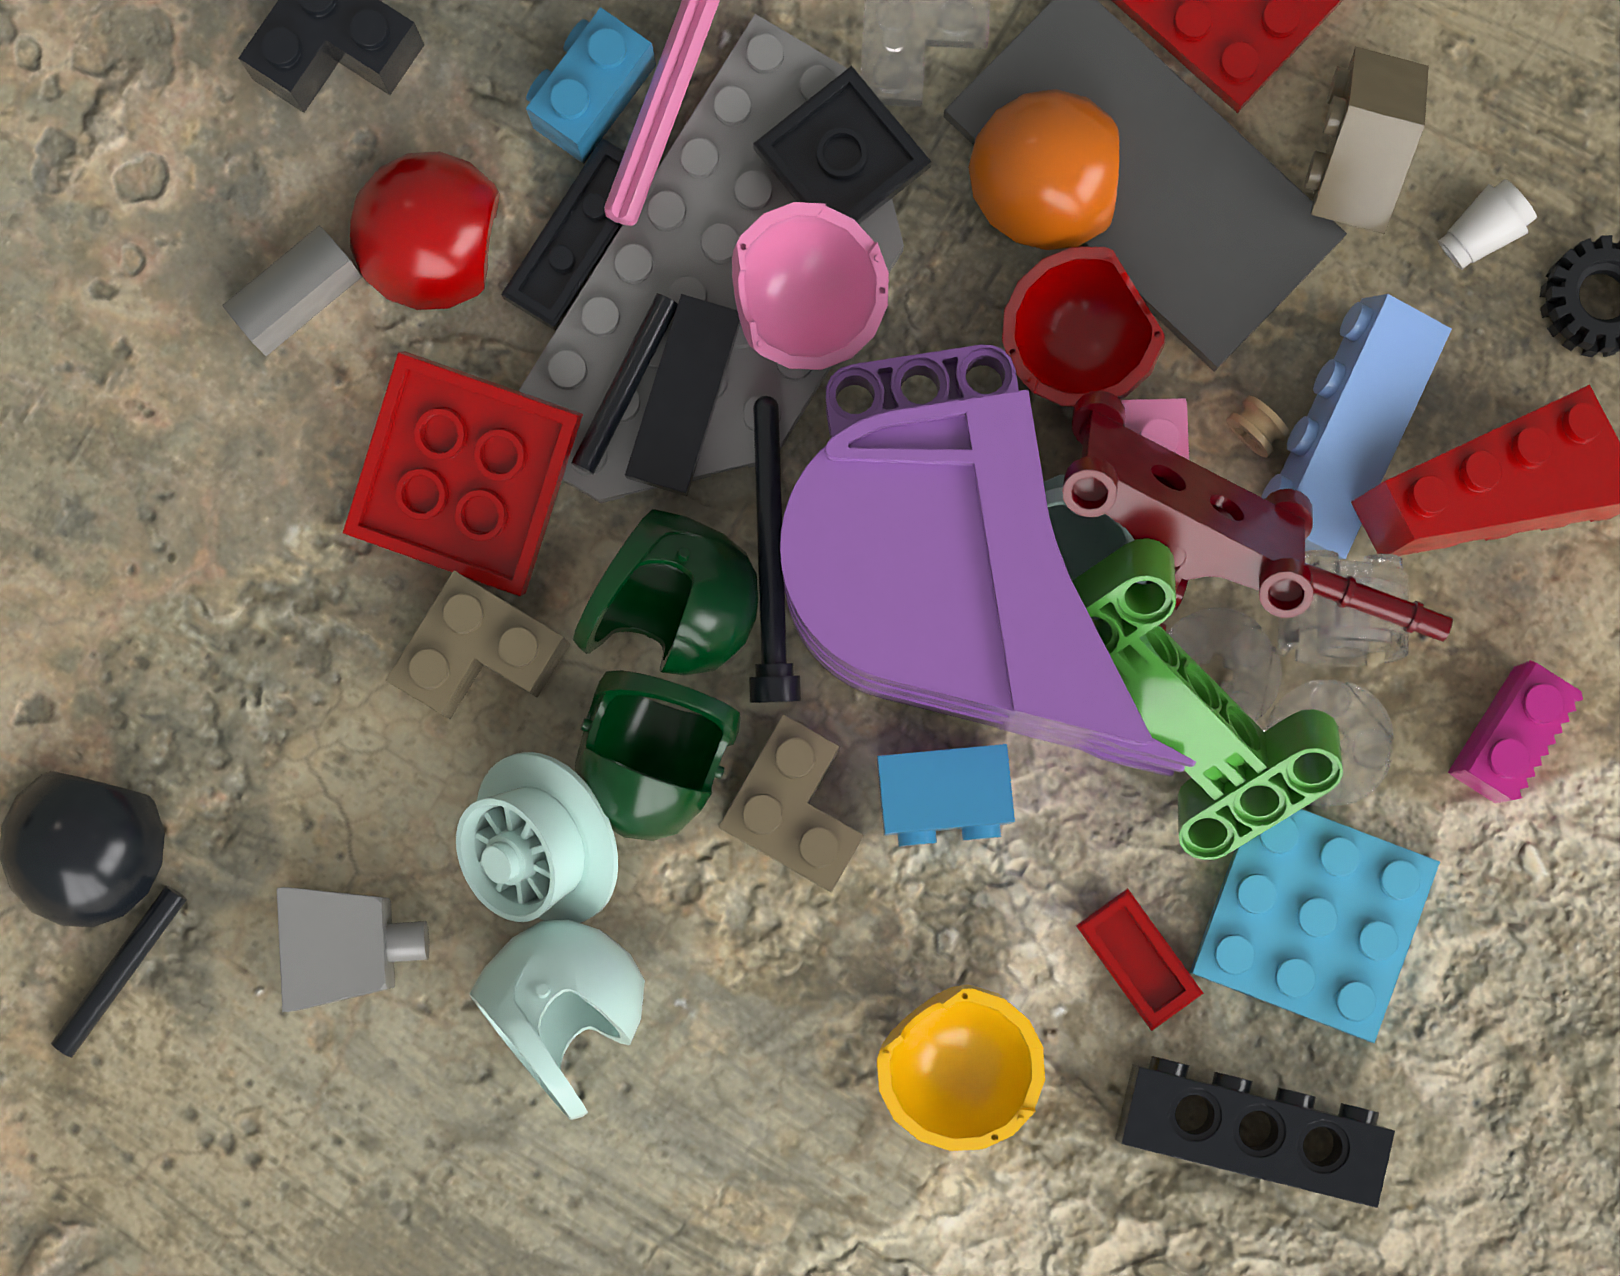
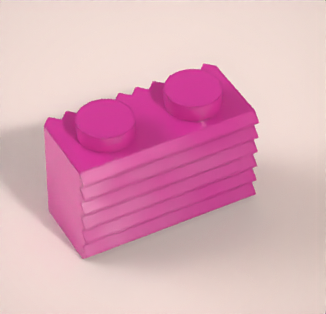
M1531 660L1514 666L1448 773L1495 804L1521 799L1520 789L1529 787L1527 778L1535 777L1534 767L1542 766L1541 756L1549 755L1547 746L1556 744L1554 735L1563 733L1561 724L1570 722L1568 713L1576 711L1575 702L1583 700L1582 692Z

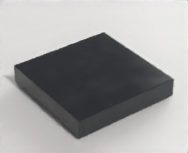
M852 65L753 143L756 153L797 202L825 203V206L854 219L858 224L863 222L931 167V160Z

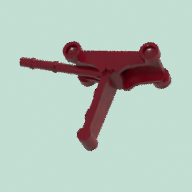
M1091 391L1084 394L1076 402L1072 416V432L1083 445L1082 458L1074 461L1067 468L1062 489L1063 500L1067 507L1077 515L1098 517L1106 514L1126 528L1134 540L1148 538L1160 541L1172 552L1175 562V610L1181 604L1188 580L1201 577H1218L1258 590L1259 600L1263 608L1270 614L1281 618H1293L1303 614L1311 606L1315 594L1336 602L1338 607L1345 608L1348 606L1401 626L1408 633L1417 632L1444 642L1448 637L1453 624L1452 617L1424 607L1422 602L1414 601L1412 603L1356 582L1355 577L1347 576L1345 578L1305 563V539L1310 535L1313 528V508L1309 498L1302 492L1294 489H1279L1263 499L1125 427V407L1121 400L1112 393ZM1161 623L1160 626L1166 631V624Z

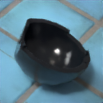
M49 771L41 774L15 797L1 825L0 862L10 889L32 913L61 926L96 927L123 917L149 893L162 866L165 831L155 801L149 795L78 776Z

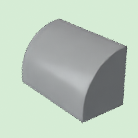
M319 225L222 306L251 342L267 356L362 278V275L341 248Z

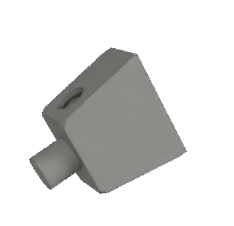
M277 888L282 1012L304 1010L394 988V962L429 959L430 940L427 922L392 923L390 898L302 888Z

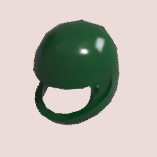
M652 509L642 518L624 542L596 586L576 626L573 641L579 649L589 654L601 646L612 634L618 632L639 633L654 639L662 646L663 655L660 672L685 676L715 671L733 657L747 642L757 617V573L747 553L725 534L687 516Z
M624 670L606 671L598 683L587 717L583 719L580 730L583 731L575 761V772L592 790L604 814L609 818L615 833L624 838L649 841L678 834L705 806L713 793L712 785L714 778L721 779L724 767L719 764L726 747L735 743L741 721L740 712L714 697L661 678ZM645 697L659 699L672 704H676L699 714L682 711L647 699Z

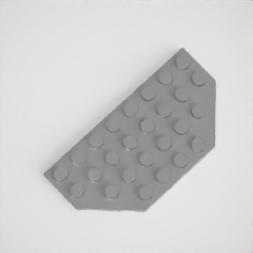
M757 14L751 19L657 169L637 223L633 226L622 225L519 389L520 392L583 414L562 481L599 503L625 498V495L657 488L627 479L625 473L674 316L594 475L571 464L657 293L662 294L678 303L681 294L737 310L732 279V256L737 240L764 213L797 202L756 153L753 143L848 69ZM892 199L859 224L874 242H878L889 273L904 249ZM740 324L692 481L708 478L712 474L748 466L750 468L755 466L753 406L755 401L761 396H771L778 403L781 450L831 367L823 370L789 369L765 358L750 347Z

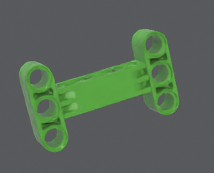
M1148 538L1136 539L1123 545L1072 580L1090 617L1099 618L1092 619L1152 738L1196 761L1193 767L1184 766V771L1192 778L1181 786L1178 793L1179 843L1186 853L1202 860H1214L1226 856L1327 794L1340 783L1343 776L1339 727L1333 717L1326 712L1315 709L1301 710L1291 714L1268 730L1263 731L1160 626L1173 613L1176 605L1174 556L1167 546L1160 541ZM1138 581H1151V582H1153V583H1151V584H1139V583H1136V582H1138Z

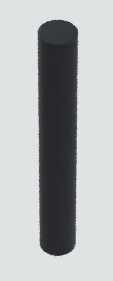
M657 293L571 462L575 467L594 475L676 312L678 303L662 294Z
M167 885L163 888L51 1042L54 1048L68 1057L72 1058L186 902L187 899L182 894Z

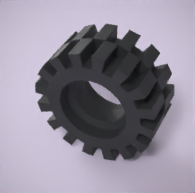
M1601 235L1594 242L1591 241V238H1588L1578 243L1573 249L1568 250L1550 268L1545 276L1548 280L1541 286L1539 297L1546 298V303L1540 307L1542 318L1550 316L1553 322L1547 330L1552 337H1555L1558 333L1562 334L1566 338L1562 346L1572 351L1577 346L1583 348L1582 356L1593 357L1598 352H1602L1603 357L1615 355L1620 351V315L1607 320L1595 318L1583 308L1579 296L1580 287L1584 279L1594 274L1608 275L1620 284V241L1613 243V235Z

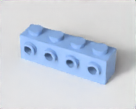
M1389 294L1362 298L1360 302L1355 303L1347 312L1340 327V335L1344 338L1334 359L1329 360L1322 367L1315 380L1313 391L1317 396L1308 415L1301 418L1291 431L1287 441V450L1290 451V454L1281 473L1275 475L1269 481L1261 497L1265 499L1270 493L1279 489H1294L1302 492L1309 498L1313 508V528L1310 535L1305 539V551L1320 559H1346L1362 525L1351 501L1381 483L1452 330L1450 327Z

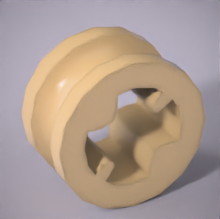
M1249 395L1242 402L1244 411L1240 414L1233 412L1226 419V422L1233 433L1247 447L1258 455L1267 458L1274 451L1272 442L1274 440L1284 441L1290 432L1282 419L1269 406L1256 397Z

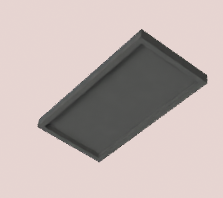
M1052 0L944 110L943 117L973 145L976 136L995 111L1025 93L1058 89L1087 97L1112 116L1119 130V176L1114 215L1106 231L1080 246L1106 247L1113 250L1151 313L1214 372L1347 235L1333 220L1311 215L1313 201L1097 0Z

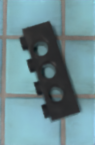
M1151 1056L1149 1068L1132 1064L1115 1140L1120 1144L1378 1208L1395 1130L1377 1125L1379 1112L1341 1103L1338 1115L1314 1109L1315 1096L1280 1087L1277 1088L1275 1099L1252 1094L1250 1091L1253 1081L1220 1072H1214L1211 1084L1187 1078L1190 1065ZM1189 1095H1200L1208 1108L1206 1121L1196 1130H1182L1175 1117L1177 1105L1183 1098ZM1263 1111L1270 1121V1134L1262 1144L1246 1146L1239 1134L1240 1123L1248 1113ZM1326 1127L1333 1137V1149L1326 1159L1319 1162H1310L1303 1150L1304 1139L1312 1129Z

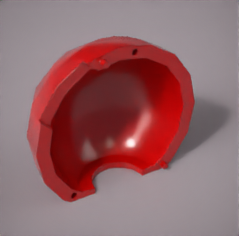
M440 151L407 153L379 167L358 192L350 219V249L363 278L387 300L416 310L450 309L478 296L485 289L490 235L494 218L497 216L500 193L495 184L472 163Z
M1071 247L1043 258L1018 281L1004 309L1002 343L1006 353L1013 361L1016 375L1034 394L1062 407H1075L1076 402L1084 394L1091 391H1106L1114 394L1119 399L1127 397L1151 375L1164 348L1165 334L1113 250L1106 247Z

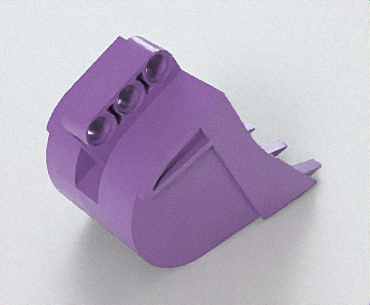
M981 344L851 364L838 369L830 377L826 386V414L830 440L810 461L797 480L789 497L781 528V565L788 609L801 640L814 658L845 684L878 698L1082 750L1101 760L1165 776H1173L1174 771H1184V766H1195L1196 761L1152 738L1068 574L1049 518L1029 390L1019 391L1016 370L1011 357L1001 348L994 345ZM980 365L989 366L999 373L1002 386L996 392L981 394L969 386L966 374L974 367ZM915 375L925 376L935 383L938 394L928 403L915 404L903 395L901 390L903 382ZM859 385L871 393L874 401L865 412L850 414L843 411L838 405L836 398L839 392L845 387Z

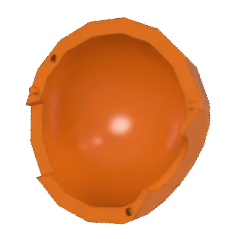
M1058 89L1025 93L997 109L976 136L968 167L973 198L988 222L1016 243L1043 250H1055L1082 245L1106 231L1114 215L1119 176V130L1112 116L1087 97Z

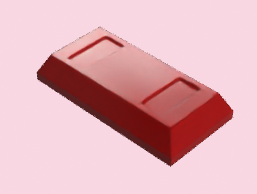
M1128 888L1076 925L1151 1031L1204 994Z

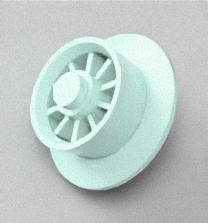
M521 752L510 755L497 762L488 771L481 783L477 801L472 803L463 812L456 832V850L459 864L468 885L477 898L498 916L514 922H528L539 918L544 921L569 919L581 923L598 914L610 900L616 885L618 852L609 818L604 814L588 784L561 761L535 752Z

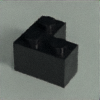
M278 0L238 59L255 82L305 113L338 63L391 95L424 47V42L412 20L381 0Z

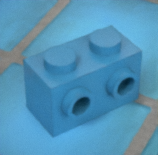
M601 7L590 22L582 19L575 25L563 46V50L567 52L553 72L545 69L538 75L526 96V100L530 102L526 110L533 129L583 164L656 66L652 43Z
M1007 744L877 756L884 836L897 835L898 847L937 843L936 831L962 829L963 841L1001 837L1000 825L1015 822Z

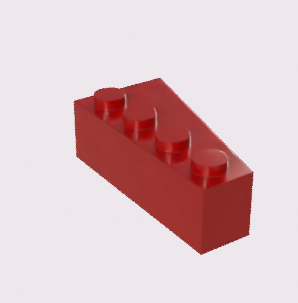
M1587 385L1385 480L1351 501L1380 559L1453 547L1459 543L1499 539L1515 533L1537 529L1544 531L1561 528L1571 523L1588 520L1595 522L1611 519L1620 514V441L1590 385Z

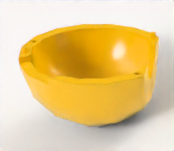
M969 984L950 987L928 999L907 1015L883 1041L877 1056L879 1092L893 1119L918 1141L948 1151L985 1149L1013 1136L1036 1112L1035 1107L1045 1082L1044 1047L1030 1020L999 993Z

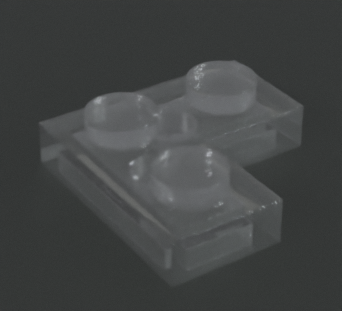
M865 0L861 62L862 79L884 105L922 107L925 46L987 49L990 0Z

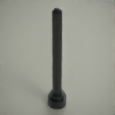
M761 396L755 401L753 406L761 664H755V677H749L750 703L801 701L800 675H794L793 663H787L785 588L780 553L782 494L779 406L773 397Z

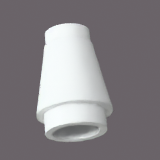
M1504 179L1496 187L1488 184L1447 231V234L1438 242L1450 260L1462 270L1470 263H1474L1528 234L1526 226L1533 222L1537 216L1523 194L1510 181Z

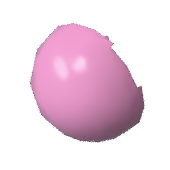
M793 202L766 212L739 237L733 249L732 279L734 295L744 336L756 353L789 369L823 370L853 358L875 336L888 307L889 272L878 242H874L854 219L825 206V203Z

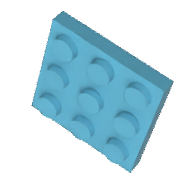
M1301 809L1234 850L1189 973L1365 1041L1375 1043L1440 861Z

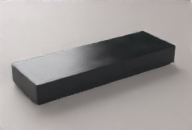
M603 138L501 294L504 300L554 331L558 329L622 227V224L606 217L604 206L625 151Z
M681 294L626 469L625 477L627 479L683 496L688 495L741 324L737 310Z

